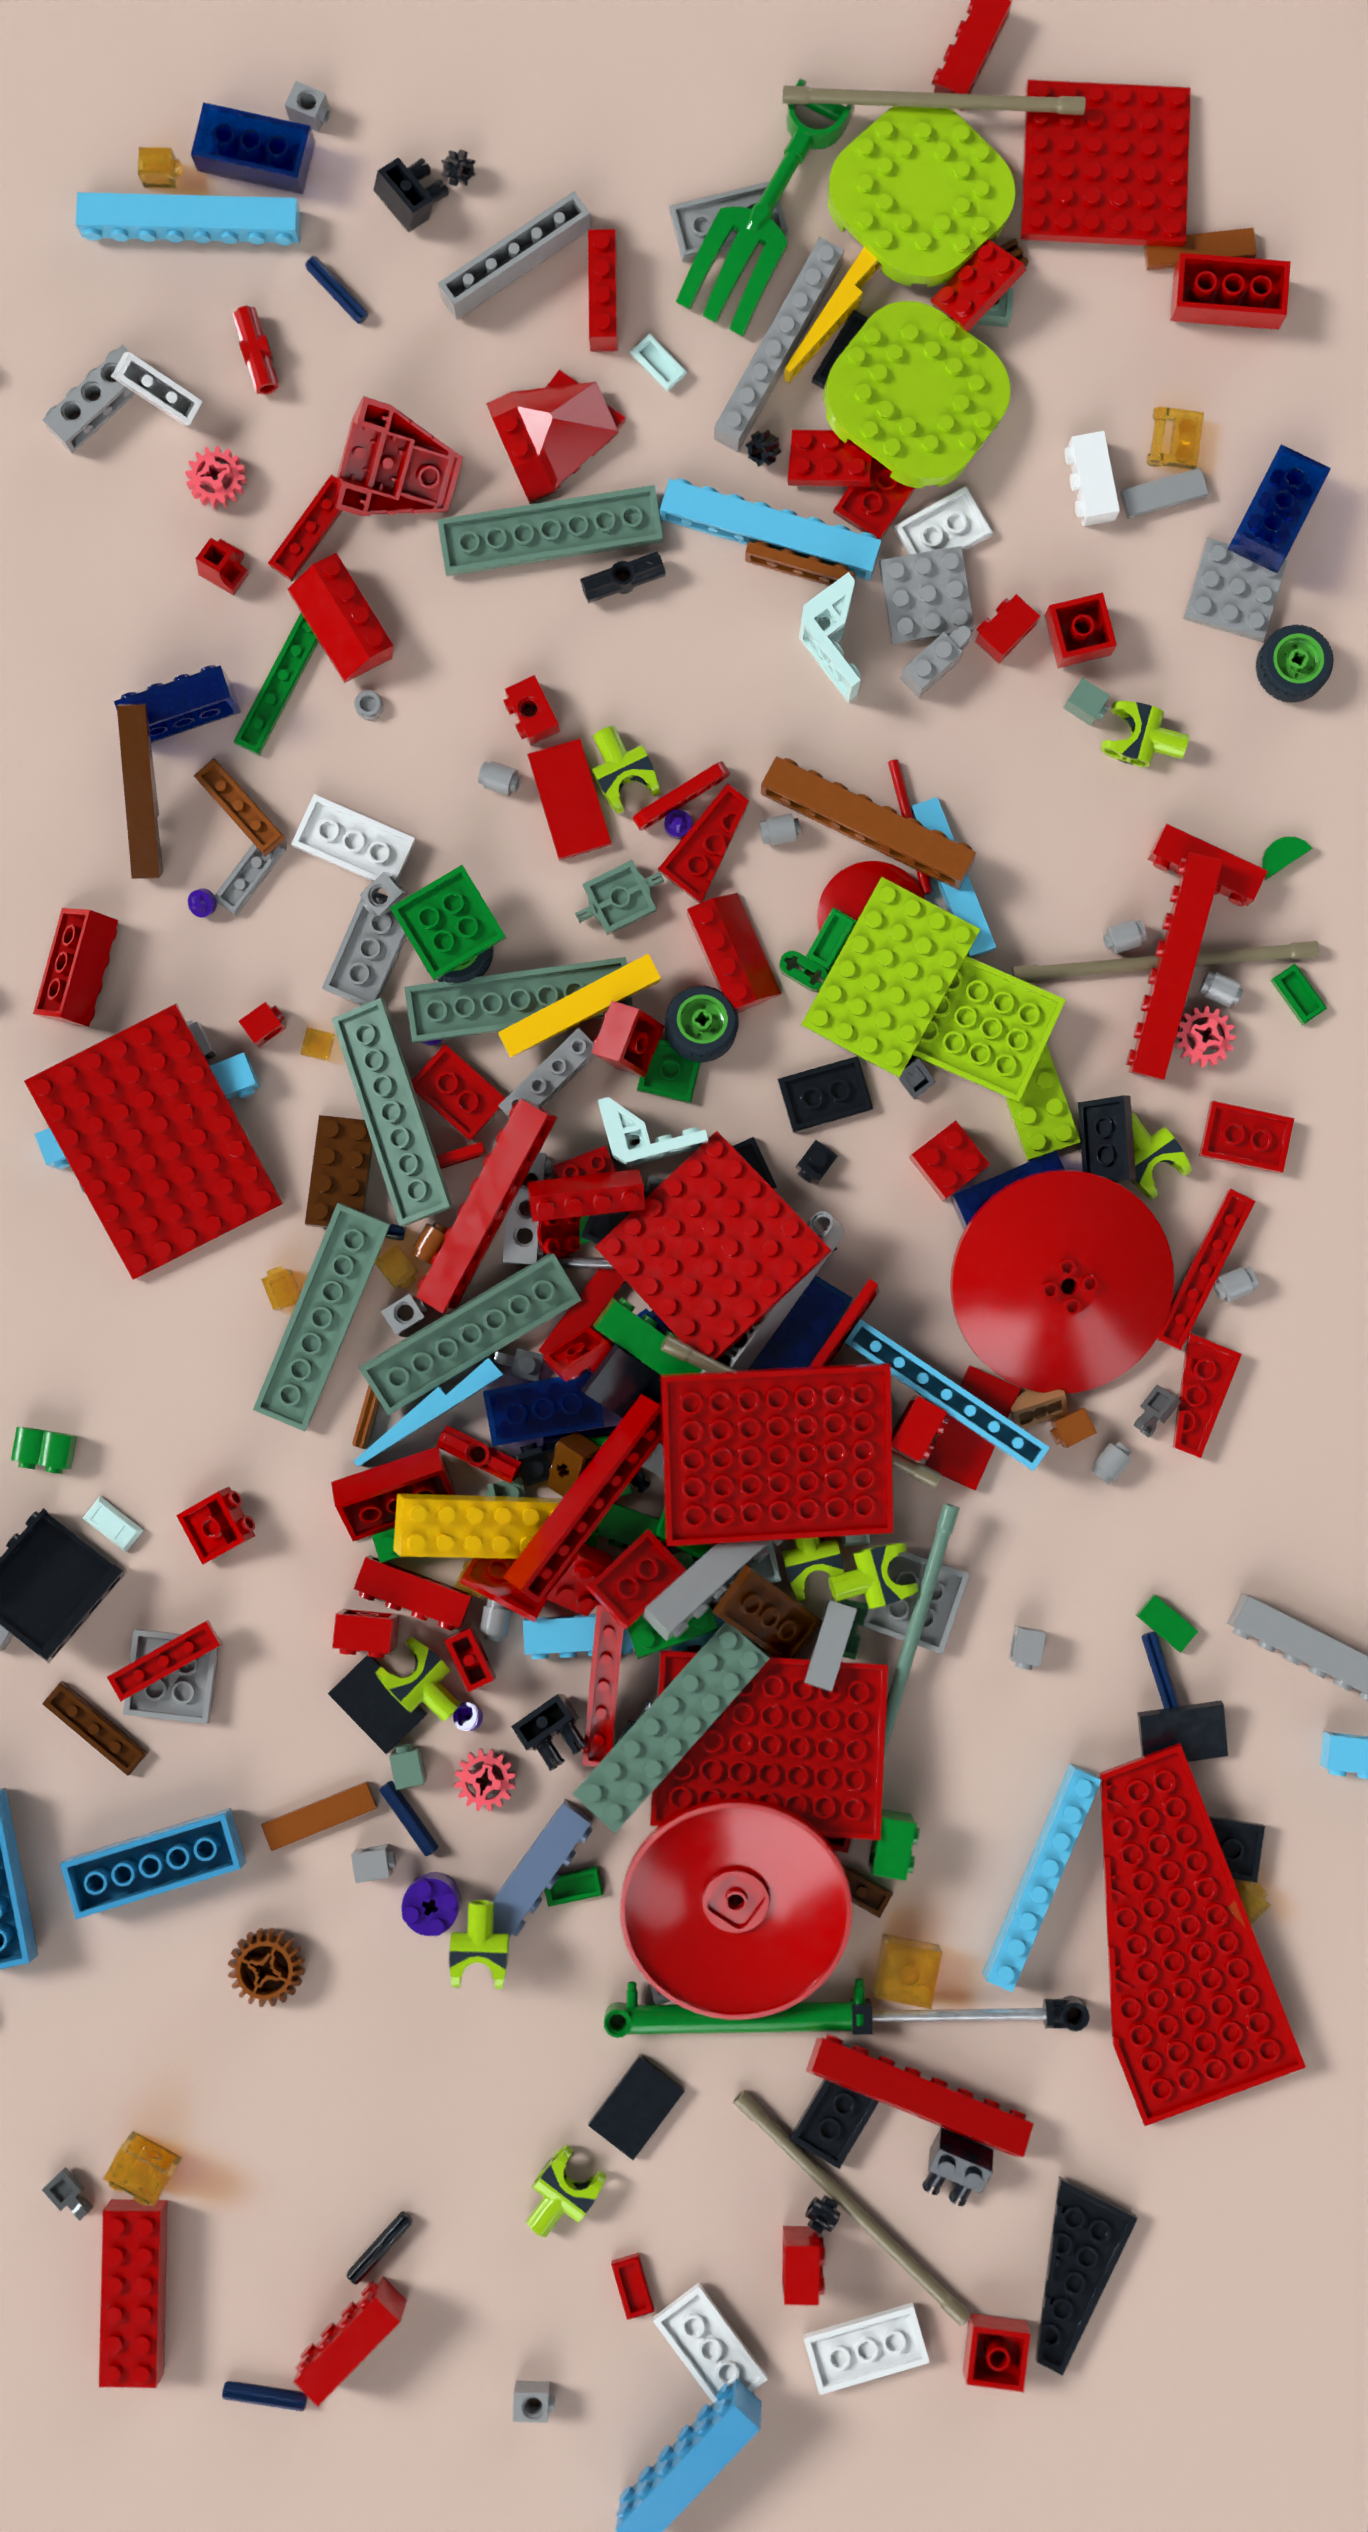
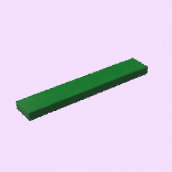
M300 613L233 741L236 745L260 756L319 643L302 613Z

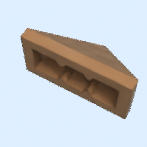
M1023 1388L1011 1407L1013 1423L1024 1429L1069 1414L1065 1392L1063 1390H1055L1042 1393Z

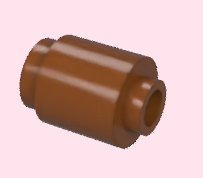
M436 1221L432 1225L426 1223L413 1245L415 1249L412 1254L431 1264L434 1254L441 1249L445 1242L444 1235L448 1228Z

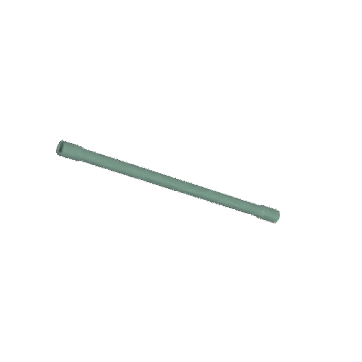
M943 1503L937 1523V1532L888 1693L884 1757L948 1541L954 1530L960 1508L951 1504Z

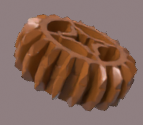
M263 1928L257 1930L256 1936L254 1933L249 1932L246 1935V1940L240 1939L237 1942L239 1948H234L231 1952V1955L236 1959H231L228 1962V1966L234 1968V1970L228 1973V1977L237 1978L232 1984V1988H242L239 1993L240 1998L244 1997L246 1993L250 1995L248 1999L249 2004H252L256 1998L259 1999L258 2004L260 2007L265 2005L267 1999L271 2007L276 2005L277 1998L284 2003L287 2000V1994L293 1996L296 1993L294 1986H300L303 1982L299 1976L304 1975L306 1969L298 1965L305 1962V1957H296L302 1948L301 1946L292 1948L291 1945L295 1938L290 1937L288 1941H285L283 1938L286 1932L283 1930L279 1933L278 1937L275 1936L274 1928L268 1930L267 1936ZM259 1946L271 1947L266 1955L248 1953ZM279 1952L286 1958L289 1971L285 1970L286 1967L280 1964L278 1960ZM272 1957L269 1963L271 1965L270 1970L262 1978L264 1973L263 1965ZM245 1963L248 1964V1968L253 1970V1972L255 1973L254 1982L249 1978L246 1972ZM272 1979L278 1982L280 1979L284 1981L278 1987L263 1988L267 1980Z

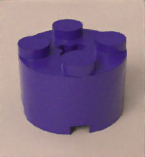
M429 1872L412 1881L404 1894L401 1905L402 1919L410 1929L424 1936H439L454 1924L462 1903L460 1891L455 1881L441 1872ZM431 1899L436 1901L433 1909L428 1907V1902Z

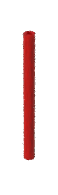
M891 760L888 762L901 815L906 819L914 818L899 760ZM916 870L923 894L933 893L929 876Z

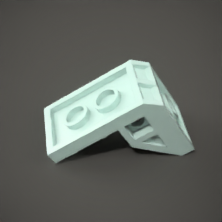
M849 572L803 605L799 633L801 642L848 703L857 697L861 682L859 670L853 663H847L843 657L844 652L838 644L842 640L855 583Z
M609 1097L598 1100L613 1158L627 1168L696 1150L703 1143L708 1142L706 1130L699 1131V1127H693L683 1130L682 1136L672 1138L671 1134L655 1138V1143L650 1144L644 1121ZM634 1139L640 1141V1144L631 1145L630 1143Z

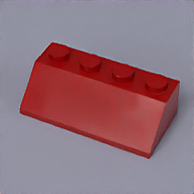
M337 552L312 564L288 588L289 594L344 683L392 659L394 645Z
M738 893L711 898L687 909V917L720 992H723L724 996L734 1006V1009L737 1010V1013L782 994Z
M61 909L33 1014L77 1026H90L95 1016L97 997L103 987L104 971L110 961L109 953L112 942L117 936V919L89 909Z
M438 1446L331 1482L335 1507L353 1542L395 1528L397 1494L456 1495L446 1463Z

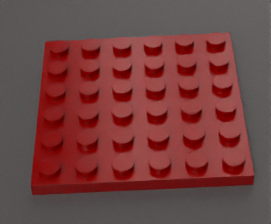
M1027 80L1026 96L1085 97L1086 102L1084 115L1025 111L1020 240L1184 247L1187 230L1191 87Z
M718 1131L708 1138V1142L703 1143L644 1199L645 1209L633 1210L595 1246L601 1255L682 1342L716 1361L832 1252L820 1237Z

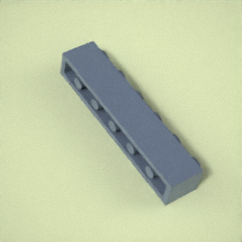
M566 1799L492 1899L494 1902L493 1933L509 1934V1937L511 1934L515 1936L519 1934L526 1923L522 1920L528 1911L534 1913L543 1900L539 1897L545 1887L549 1890L553 1887L559 1878L556 1872L563 1864L567 1867L575 1856L576 1852L573 1851V1848L578 1841L584 1843L593 1829L589 1826L592 1819Z

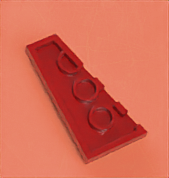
M727 783L660 865L658 871L697 903H702L745 813L749 800Z
M1189 1333L1185 1348L1179 1394L1181 1403L1177 1409L1173 1448L1197 1458L1202 1457L1240 1361L1241 1353Z

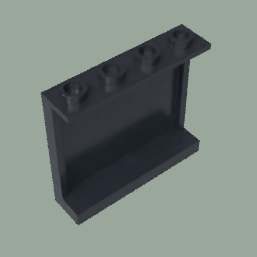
M43 1508L40 1513L35 1511L25 1523L27 1528L20 1535L16 1533L6 1545L8 1549L0 1557V1625L43 1660L50 1663L121 1580L124 1572L78 1538Z

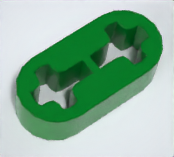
M788 951L781 956L779 969L783 975L810 991L817 992L820 990L828 976L824 967L796 951ZM792 958H796V965L803 970L799 971L796 968H792L789 971L786 969L787 963L784 961L786 959L791 961ZM807 971L814 975L816 972H820V979L823 982H816L813 985L810 983L811 977L804 973Z

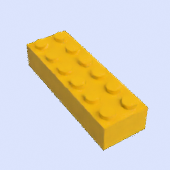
M397 1494L393 1551L399 1556L517 1559L562 1498Z

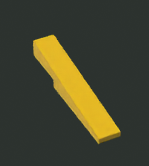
M865 247L786 365L784 380L787 383H790L847 321L852 311L857 310L861 305L863 291L860 289L882 266Z
M648 953L498 1032V1035L510 1058L607 1011L611 1001L619 1003L660 983L661 977Z

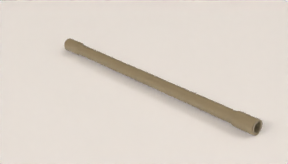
M783 85V104L806 105L809 103L1053 112L1066 115H1084L1086 102L1085 97L1073 96L1033 97L825 89Z
M1318 941L1291 943L1289 945L1199 952L1195 966L1288 958H1316L1319 956ZM1148 956L1042 966L1012 967V976L1025 982H1035L1042 979L1148 971L1152 967L1156 968L1159 957Z
M670 1335L665 1337L660 1350L681 1361H686L706 1372L736 1371L698 1352L690 1345ZM892 1450L893 1467L932 1488L938 1485L941 1473Z
M742 2090L736 2096L733 2103L751 2121H754L908 2272L959 2326L969 2319L971 2312L935 2280L797 2143L790 2140V2136L763 2110L760 2104L745 2090Z

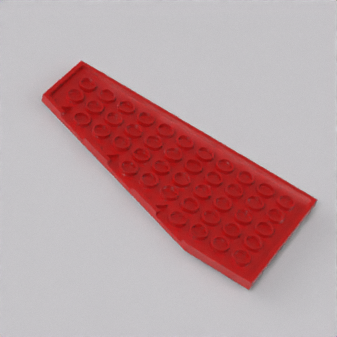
M1181 1744L1172 1745L1100 1772L1112 2043L1144 2126L1306 2068Z

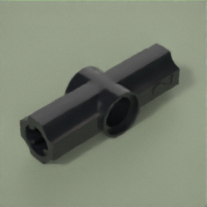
M657 551L629 562L618 561L609 569L581 578L580 583L587 602L591 603L617 593L627 594L636 586L666 576L661 556ZM620 573H626L630 576L624 582L616 579Z

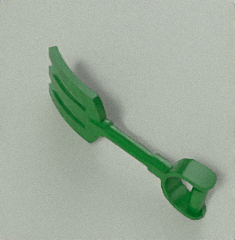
M799 79L796 86H806V81ZM788 104L787 130L792 138L785 148L784 157L758 203L754 204L752 209L735 206L720 208L691 265L676 303L688 309L692 308L709 271L731 232L734 230L738 233L727 254L702 316L713 322H718L758 245L762 244L764 248L729 330L741 336L745 335L764 291L787 249L788 242L782 230L771 220L773 210L798 165L803 163L809 150L825 149L840 139L851 120L855 108L854 105H847L845 107L842 104H801L836 122L826 129H813L805 126L798 120L794 111L798 104Z

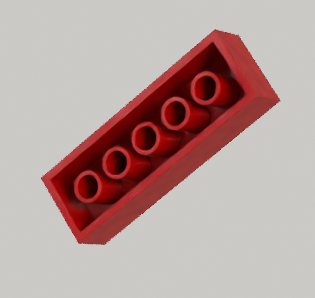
M111 2199L103 2210L99 2387L157 2388L164 2375L168 2200Z

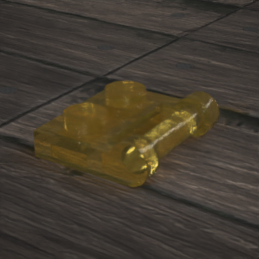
M1168 407L1154 408L1152 419L1155 422L1151 452L1147 454L1146 464L1153 467L1169 466L1191 470L1196 469L1204 412ZM1167 420L1174 421L1169 454L1162 453L1165 422Z

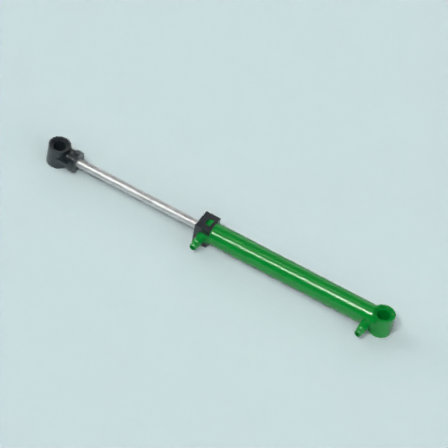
M856 1978L854 1999H850V2002L798 2003L772 2015L734 2020L701 2015L678 2004L638 2005L636 1982L630 1981L627 1983V2005L622 2002H615L609 2005L605 2011L603 2024L605 2031L615 2038L624 2037L627 2034L852 2031V2035L873 2034L872 2022L1043 2020L1045 2029L1067 2028L1070 2031L1076 2032L1083 2030L1087 2026L1090 2016L1081 1999L1076 1996H1066L1063 1999H1044L1043 2008L872 2010L870 1998H865L864 1980ZM1071 2008L1080 2009V2013L1075 2019H1068L1066 2017L1067 2012ZM620 2014L625 2017L626 2022L618 2026L612 2023L611 2017Z

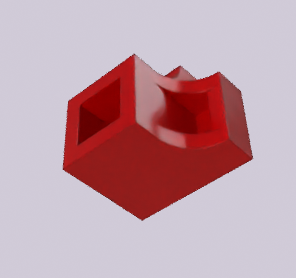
M210 538L195 558L198 575L233 596L249 575L248 569L240 564L244 559V552L221 538L218 541Z

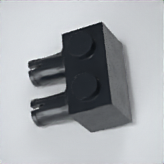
M398 157L377 170L373 191L409 233L429 220L433 204L447 197L449 191L445 184L441 186L443 184L441 179L436 180L435 183L427 188L420 184V180L431 174V168L428 163L425 164L423 158L406 167Z
M565 1694L555 1695L511 1726L526 1750H537L549 1771H553L558 1765H562L565 1762L552 1743L553 1737L556 1734H561L573 1755L579 1753L580 1749H585L588 1746V1743L585 1742L574 1725L579 1716Z
M941 2127L930 2147L928 2171L930 2172L922 2184L923 2189L929 2193L931 2188L934 2187L932 2195H938L945 2179L956 2182L949 2193V2200L956 2204L960 2198L958 2206L963 2207L971 2191L974 2190L982 2193L993 2172L994 2150Z

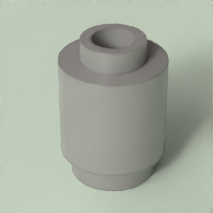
M494 761L490 763L484 762L478 775V783L483 784V787L510 796L512 792L518 791L521 776H518V770Z
M792 813L769 817L765 819L766 821L759 822L763 844L770 843V846L797 841L796 835L801 834L799 819H793Z
M1132 919L1107 927L1106 934H1103V940L1106 949L1112 950L1114 954L1141 946V943L1147 941V934L1142 921H1134Z
M1207 972L1199 992L1205 994L1204 998L1229 1008L1232 1003L1237 1005L1243 989L1239 988L1241 982L1218 972L1214 974Z
M1240 1267L1221 1275L1216 1279L1217 1284H1214L1218 1298L1220 1300L1224 1299L1227 1303L1251 1294L1255 1288L1259 1287L1257 1277L1251 1267L1245 1269Z
M1119 1442L1116 1445L1109 1443L1094 1462L1095 1467L1092 1472L1110 1485L1113 1480L1117 1481L1132 1462V1459L1129 1457L1131 1451Z
M488 1599L487 1605L483 1607L480 1633L485 1634L484 1639L501 1641V1637H507L511 1610L491 1599Z

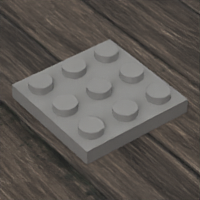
M1207 538L1183 619L1263 642L1287 561Z
M962 546L881 559L879 561L892 645L939 637L943 632L950 635L955 629L957 630L958 627L963 625L970 628L971 631L975 629Z
M906 1551L898 1553V1556L893 1558L888 1565V1576L895 1584L917 1583L919 1590L928 1559ZM944 1564L941 1565L918 1646L943 1654L970 1575L969 1573ZM918 1592L895 1603L872 1609L867 1608L862 1627L904 1641Z
M134 1629L129 1664L182 1634ZM219 1647L125 1699L123 1715L208 1724L210 1722Z

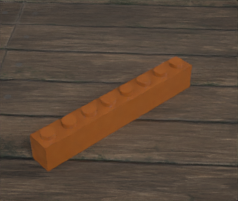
M776 756L761 783V795L957 890L960 889L974 863L976 852L968 844L963 842L956 843L948 839L939 830L931 831L923 827L914 818L906 819L898 815L889 806L881 807L873 803L864 794L856 795L848 791L847 787L839 782L831 783L823 779V776L814 770L806 771L798 767V764L789 758L782 759Z

